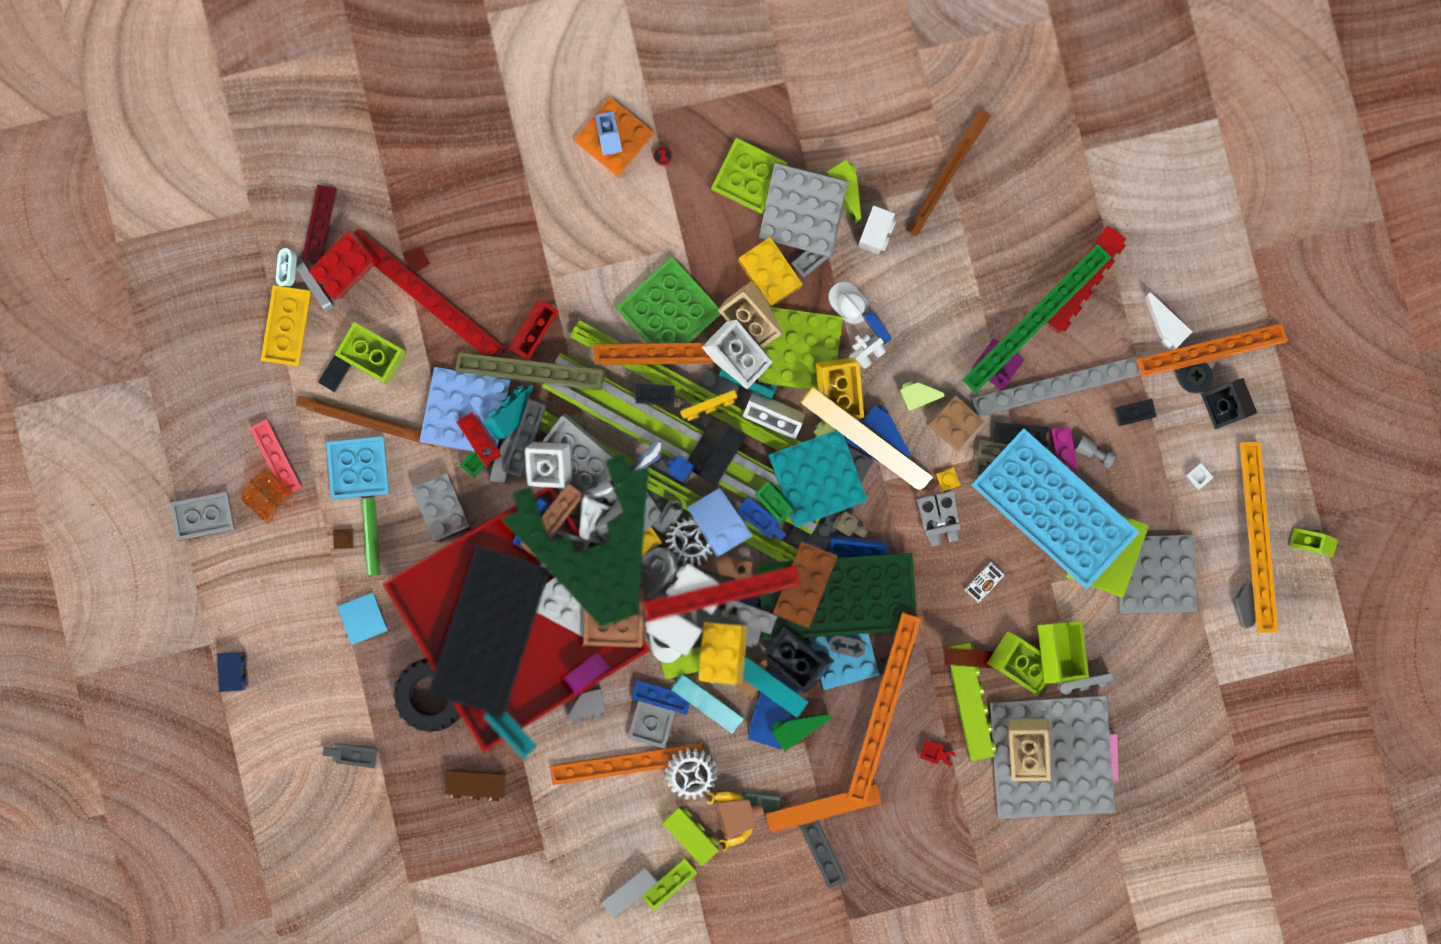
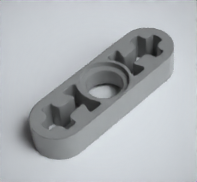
M302 262L295 268L324 311L327 313L333 309L332 302L319 283L308 272L309 268L306 264Z

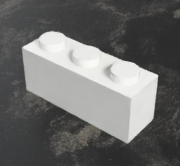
M753 391L742 417L796 439L806 414Z

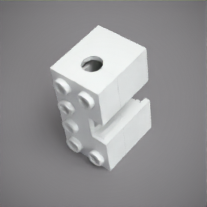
M687 564L686 567L682 566L676 575L678 578L675 585H670L666 594L672 596L719 583ZM717 605L703 608L702 610L712 615ZM686 613L649 621L645 625L648 628L646 630L647 633L684 656L688 654L702 630L683 619Z

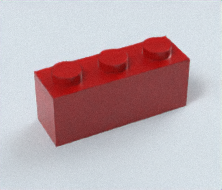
M537 300L507 349L519 357L529 360L559 311L546 302Z

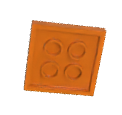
M609 97L574 139V142L615 176L619 177L651 139L654 132ZM614 111L622 151L603 155L595 115Z

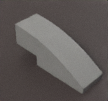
M518 427L507 436L501 445L499 452L502 457L497 460L495 458L490 482L507 484L508 473L503 472V468Z
M645 866L601 902V904L614 918L657 884L658 881Z

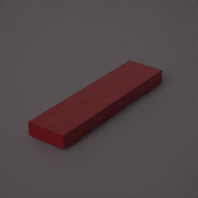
M322 185L317 186L302 260L317 263L323 257L337 194L336 188Z

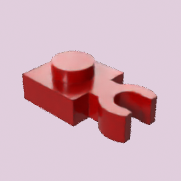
M925 740L919 758L935 764L942 760L944 764L952 766V763L948 762L946 758L948 755L955 756L956 754L952 751L943 752L944 746Z

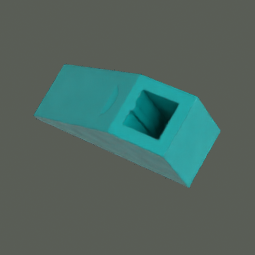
M532 385L517 387L511 397L509 396L501 401L502 405L499 408H494L488 413L484 423L496 439L506 438L519 427L533 389Z

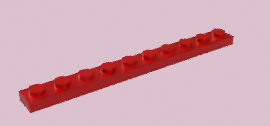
M357 228L355 232L380 258L374 267L483 356L500 357L505 351L503 346Z

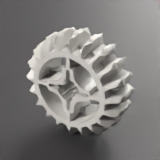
M691 516L688 517V521L682 517L681 523L676 521L675 527L670 526L672 531L666 533L667 540H665V545L677 557L678 563L683 561V567L686 566V563H690L692 567L694 563L697 566H701V561L707 563V557H713V550L707 540L705 547L698 539L702 532L695 521H692ZM684 530H694V531L688 533V532H685ZM676 537L679 538L680 542L683 544L682 550H680L676 545ZM695 537L694 544L692 543L687 546L688 540L690 542ZM691 551L697 552V554H688V553L691 552Z
M686 748V753L680 750L679 756L673 754V760L668 761L669 767L665 768L668 774L665 775V779L669 780L667 785L672 787L673 793L678 791L679 797L685 794V799H688L689 795H692L695 800L696 794L703 797V791L709 793V787L715 786L713 781L717 780V775H715L717 768L714 767L715 761H710L711 756H705V751L702 750L698 754L697 748H694L693 752ZM688 761H693L691 764L688 765L683 764ZM700 764H702L707 770L706 777L703 776L700 771H698L700 769ZM676 771H679L684 776L683 783L677 780L675 776ZM691 771L695 773V775L692 774V776L688 777V772H690V774ZM692 783H699L698 785L690 786Z

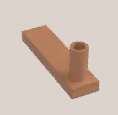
M569 483L542 517L549 539L584 496ZM522 542L521 546L534 555Z
M678 544V548L682 550L683 545ZM691 551L688 554H697V552ZM713 553L712 558L707 557V563L701 561V566H697L696 563L693 568L742 579L750 576L753 563L724 555L716 557Z

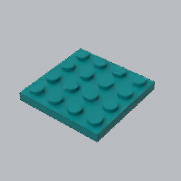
M838 430L768 455L783 496L796 509L790 515L795 528L868 501L844 435Z

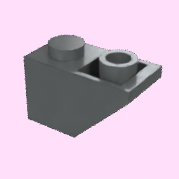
M1242 584L1234 599V604L1241 627L1248 629L1249 626L1252 627L1256 622L1254 594L1251 585Z

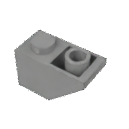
M602 689L582 693L567 716L568 721L572 720L573 723L584 721V717L590 715L592 719L602 717L603 712H606Z

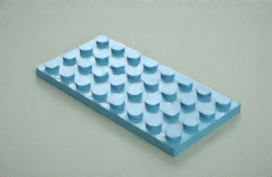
M1024 428L972 484V487L1086 590L1140 533Z

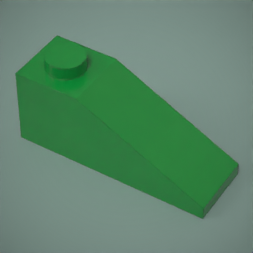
M828 713L784 719L783 721L780 719L772 725V729L769 732L781 749L787 751L831 719L832 716Z

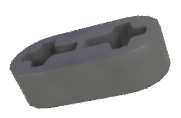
M839 635L833 636L829 640V647L833 652L852 657H860L865 652V646L859 640ZM839 638L841 643L846 644V647H839L836 650L832 642ZM856 643H859V647L862 648L861 652L858 651L857 654H853L854 650L848 649V645L855 646Z

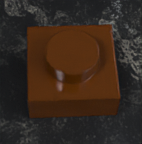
M354 529L333 530L334 549L354 548Z

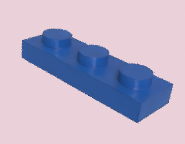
M831 535L829 545L830 553L843 557L887 554L888 542Z
M636 680L631 699L687 715L690 703L674 691Z

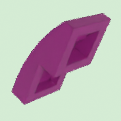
M597 652L568 674L565 680L574 692L578 693L609 669V667Z

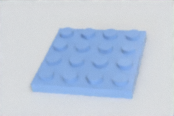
M434 367L420 442L475 452L456 423L473 412L497 448L499 439L494 437L484 423V420L488 417V413L491 410L499 408L502 405L501 401L507 398L510 380L456 372L455 370ZM489 448L483 451L484 454L491 452Z

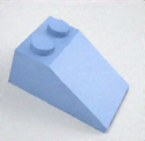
M720 488L687 507L716 557H719L752 536Z

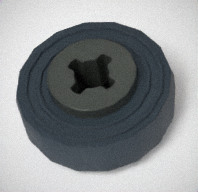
M1206 362L1181 368L1178 373L1181 387L1187 392L1194 394L1208 389L1213 379L1212 369Z

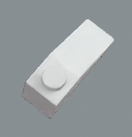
M1150 292L1144 298L1157 333L1162 339L1161 343L1167 349H1176L1192 331Z

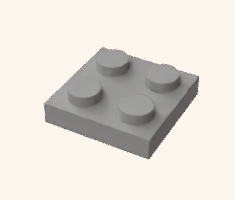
M638 701L628 738L665 749L675 711Z

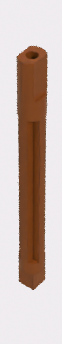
M979 109L959 145L908 225L906 231L911 235L918 236L967 153L991 117L985 110Z
M298 396L296 405L308 411L422 443L420 442L421 429L314 398ZM422 443V444H425V445H428V446H432V447L435 446V445H433V444Z

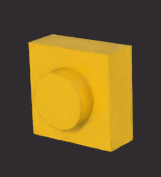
M954 468L935 474L942 492L960 486Z

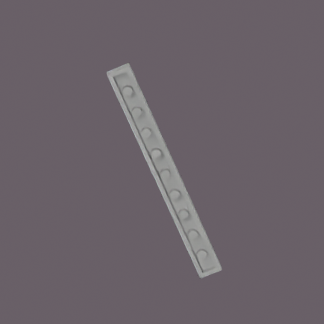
M1157 351L972 398L973 408L980 417L1141 376L1136 359L1157 354Z

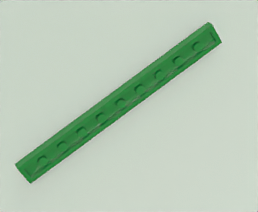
M1097 244L962 381L976 394L1111 257Z

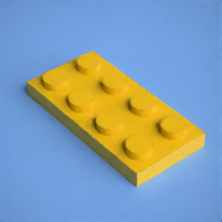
M273 285L261 361L300 367L311 291Z

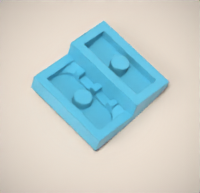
M374 593L337 606L352 645L388 631Z

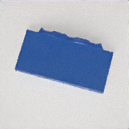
M769 669L768 673L795 693H799V688L782 673ZM760 691L749 727L748 740L781 749L769 730L772 729V725L776 721L790 719L792 714Z

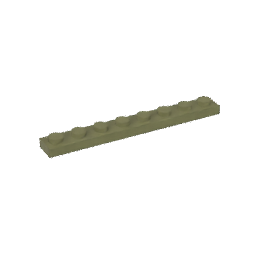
M458 353L455 368L456 372L601 391L605 371L599 369Z

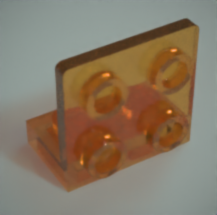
M265 467L250 480L241 496V500L261 520L269 524L279 507L288 501L294 493Z

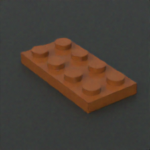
M801 541L792 566H796L800 585L782 589L773 614L809 628L838 556Z

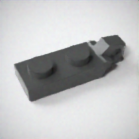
M334 744V748L324 747L322 756L332 757V762L337 764L375 768L378 749Z

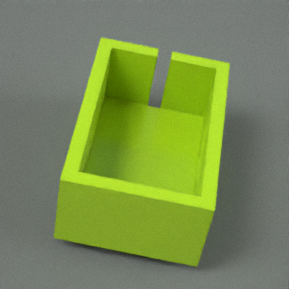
M1082 620L1038 625L1044 683L1089 678Z

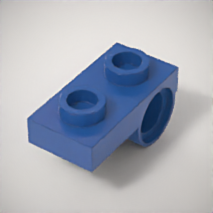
M680 455L678 458L673 457L667 465L669 468L668 473L681 482L686 479L694 468L692 464Z

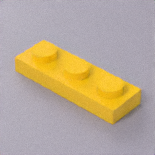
M735 390L684 409L680 413L683 420L687 418L688 421L698 418V414L704 411L706 414L716 411L717 406L723 404L724 407L734 404L737 395Z

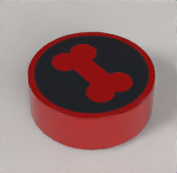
M666 146L658 147L653 154L654 161L660 166L670 164L673 158L672 151Z

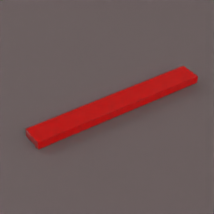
M796 566L643 602L647 622L798 586L800 582Z

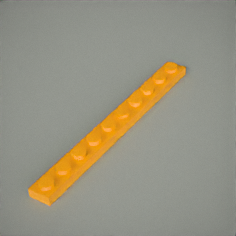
M1261 442L1240 443L1257 634L1277 633L1278 622Z

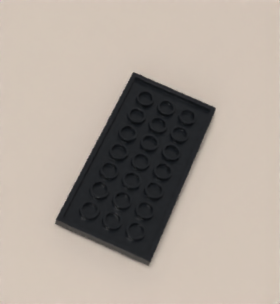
M479 545L475 546L428 691L429 695L504 718L549 576V571L546 567Z

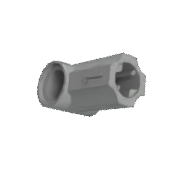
M670 499L652 527L664 535L667 532H671L670 526L675 527V522L684 509L682 503L677 499Z

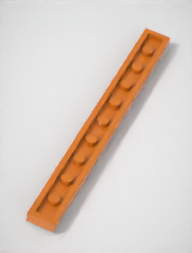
M902 612L847 799L866 804L921 618Z

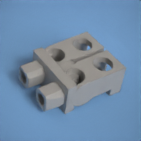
M953 491L937 494L935 497L928 496L915 499L924 534L928 537L931 546L942 544L941 533H947L948 542L959 540L958 530L961 528Z

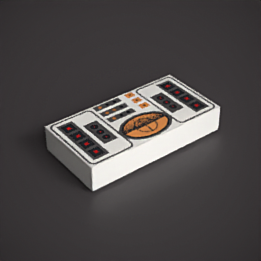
M990 562L964 590L979 603L1005 575Z

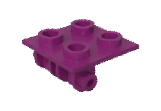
M992 339L971 369L999 343L998 340ZM1015 354L989 382L1002 391L1024 362V359Z

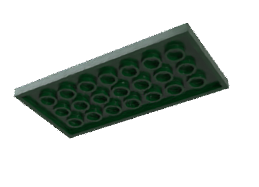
M913 553L838 557L809 628L777 616L772 633L763 632V641L774 640L784 626L803 638L897 631L902 612L917 617ZM793 561L758 563L759 574L788 568L792 566ZM782 590L761 594V609L773 614Z

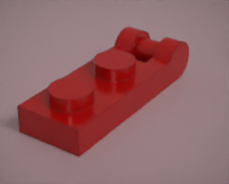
M473 412L456 422L485 467L493 459L496 458L497 460L502 457ZM489 448L491 452L485 456L483 451Z

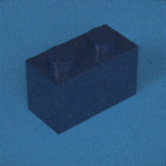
M244 652L217 653L219 692L246 690L245 686H248V675H245L247 656L244 655Z

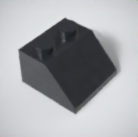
M1244 378L1201 394L1215 429L1257 414Z

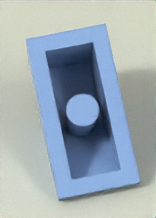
M614 111L595 115L603 155L621 152Z

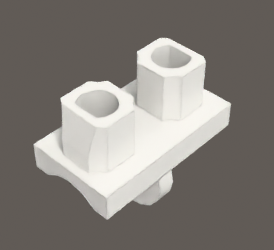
M857 335L855 337L857 343L852 346L855 352L849 357L859 361V365L866 369L872 363L867 357L871 352L876 357H880L886 352L882 345L884 342L876 335L871 339L868 335L863 338Z

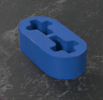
M871 310L863 315L865 322L874 334L883 340L884 345L892 340L888 331Z

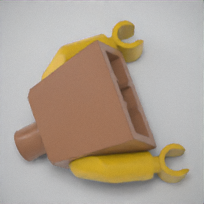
M733 792L706 793V795L710 794L713 797V800L707 803H715L724 837L718 841V843L724 842L726 844L721 850L725 851L730 846L743 843L756 826L754 818L764 815L762 805L751 806L748 799H744L742 795Z

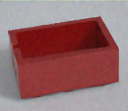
M355 231L347 232L308 272L319 284H325L323 288L333 299H341L380 258Z

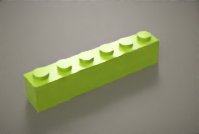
M969 642L948 646L949 648L975 650L974 646H971ZM949 665L969 760L976 761L994 757L993 752H996L994 740L991 741L989 733H992L990 721L987 722L985 714H988L986 702H982L981 695H984L982 683H978L977 676H980L979 667Z

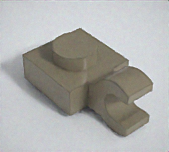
M843 510L840 511L832 526L847 536H850L853 532L865 538L868 533L865 529L857 526L859 519Z

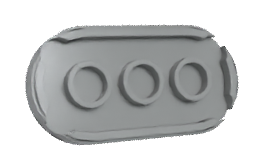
M652 548L642 556L640 589H644V601L670 584L677 575V558L667 548Z

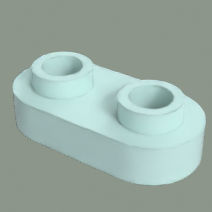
M283 248L278 254L276 282L280 286L290 287L295 281L297 255L292 249Z

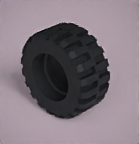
M426 658L411 663L400 673V677L394 685V706L398 710L400 718L404 719L407 725L419 731L434 732L444 730L460 719V715L451 701H448L447 705L436 713L424 712L416 705L413 697L416 684L425 677L434 676V672Z

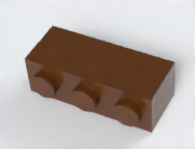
M447 770L445 794H449V798L461 799V795L469 796L470 800H480V797H488V801H499L505 795L506 774Z

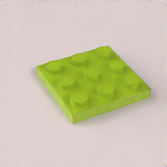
M736 138L711 190L759 214H763L775 163L787 165V162Z

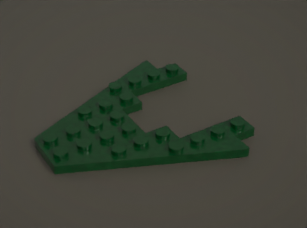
M624 454L605 460L624 514L622 517L606 522L612 541L575 553L569 535L550 541L531 486L512 493L518 512L501 517L502 521L600 627L638 615L648 467L630 472Z

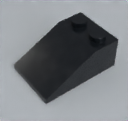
M786 626L782 628L762 654L767 661L804 694L814 688L834 663V660L821 648Z

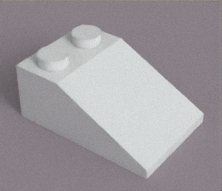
M737 320L726 322L702 346V349L718 366L746 389L773 363Z

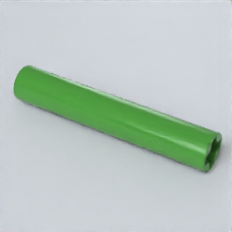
M375 498L362 499L367 576L381 575Z

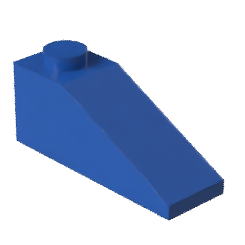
M874 405L862 424L906 457H909L910 452L891 416L887 414L889 411L881 405L878 407Z

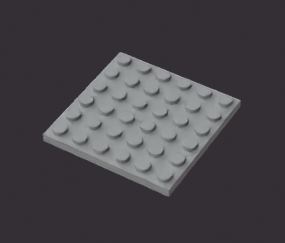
M1107 696L990 703L992 738L996 746L994 766L998 819L1115 813ZM1010 719H1049L1051 781H1012L1009 742Z

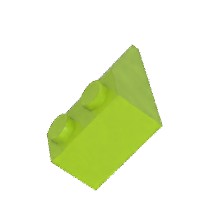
M845 160L827 171L826 176L849 181L843 207L855 226H857L861 220L857 169L852 162L848 163Z
M353 322L335 353V356L387 386L391 383L407 355V352L355 322Z
M1007 631L987 664L1036 696H1039L1046 685L1044 683L1041 652L1020 637Z

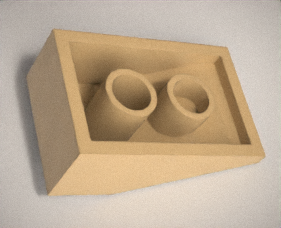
M752 281L727 298L718 310L727 322L737 320L761 349L783 333L765 296Z
M1010 719L1009 742L1012 781H1051L1049 719Z

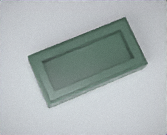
M743 792L742 796L750 801L751 806L762 805L764 814L780 810L781 796Z

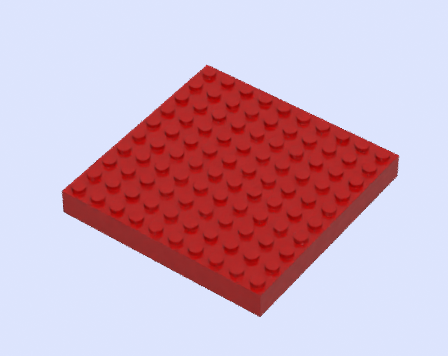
M545 487L535 493L534 497L536 502L541 497L548 499L549 501L546 505L550 508L558 495L553 487ZM517 505L382 584V587L434 673L475 546L479 545L541 566V562L534 555L513 543L516 535L502 521L501 517L518 512ZM568 515L557 530L580 537V532ZM549 573L546 584L555 578L551 573ZM537 613L506 713L521 729L525 728L649 652L650 649L643 637L642 647L583 645L584 638ZM598 652L609 669L578 693H575L565 680V677ZM452 702L481 752H486L504 741L483 718L486 714L485 712Z

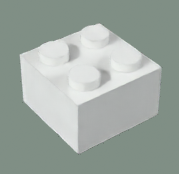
M873 206L858 247L878 255L881 250L885 251L890 239L886 236L888 233H892L897 221L893 219L895 214Z
M533 442L525 448L528 486L564 488L572 481L570 444Z

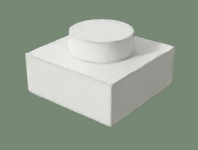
M1199 463L1185 475L1197 490H1200L1214 478L1202 463Z

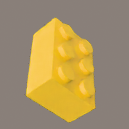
M771 237L738 258V262L753 284L765 296L770 307H773L803 285Z
M851 357L816 363L818 391L854 418H864L859 361Z
M704 622L699 681L734 685L743 684L748 626Z

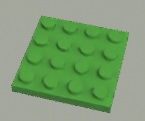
M672 256L615 307L648 344L691 343L721 316L718 312L719 307Z

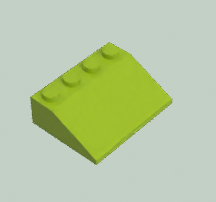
M1121 515L1140 533L1090 587L1124 598L1149 525ZM1067 573L1066 577L1069 580L1077 582L1069 573Z

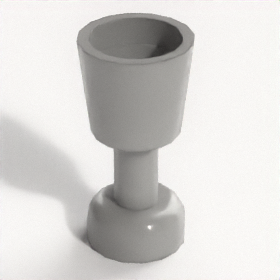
M1083 435L1074 451L1088 458H1091L1092 455L1103 461V467L1109 469L1117 454L1101 452L1096 449L1097 444Z

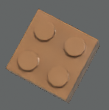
M954 396L928 426L957 451L984 421L957 396Z

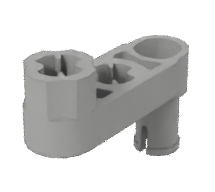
M609 479L599 483V486L583 492L584 497L592 500H597L603 496L604 498L606 497L611 507L618 499Z

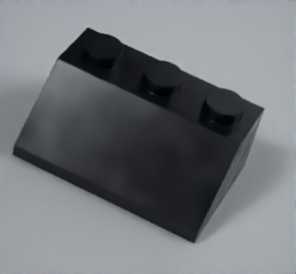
M713 418L687 460L694 466L691 472L717 487L746 439V435Z

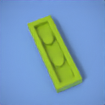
M684 858L641 897L655 911L698 872Z

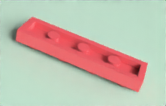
M266 419L250 427L283 495L287 496L301 489L302 486L269 421Z

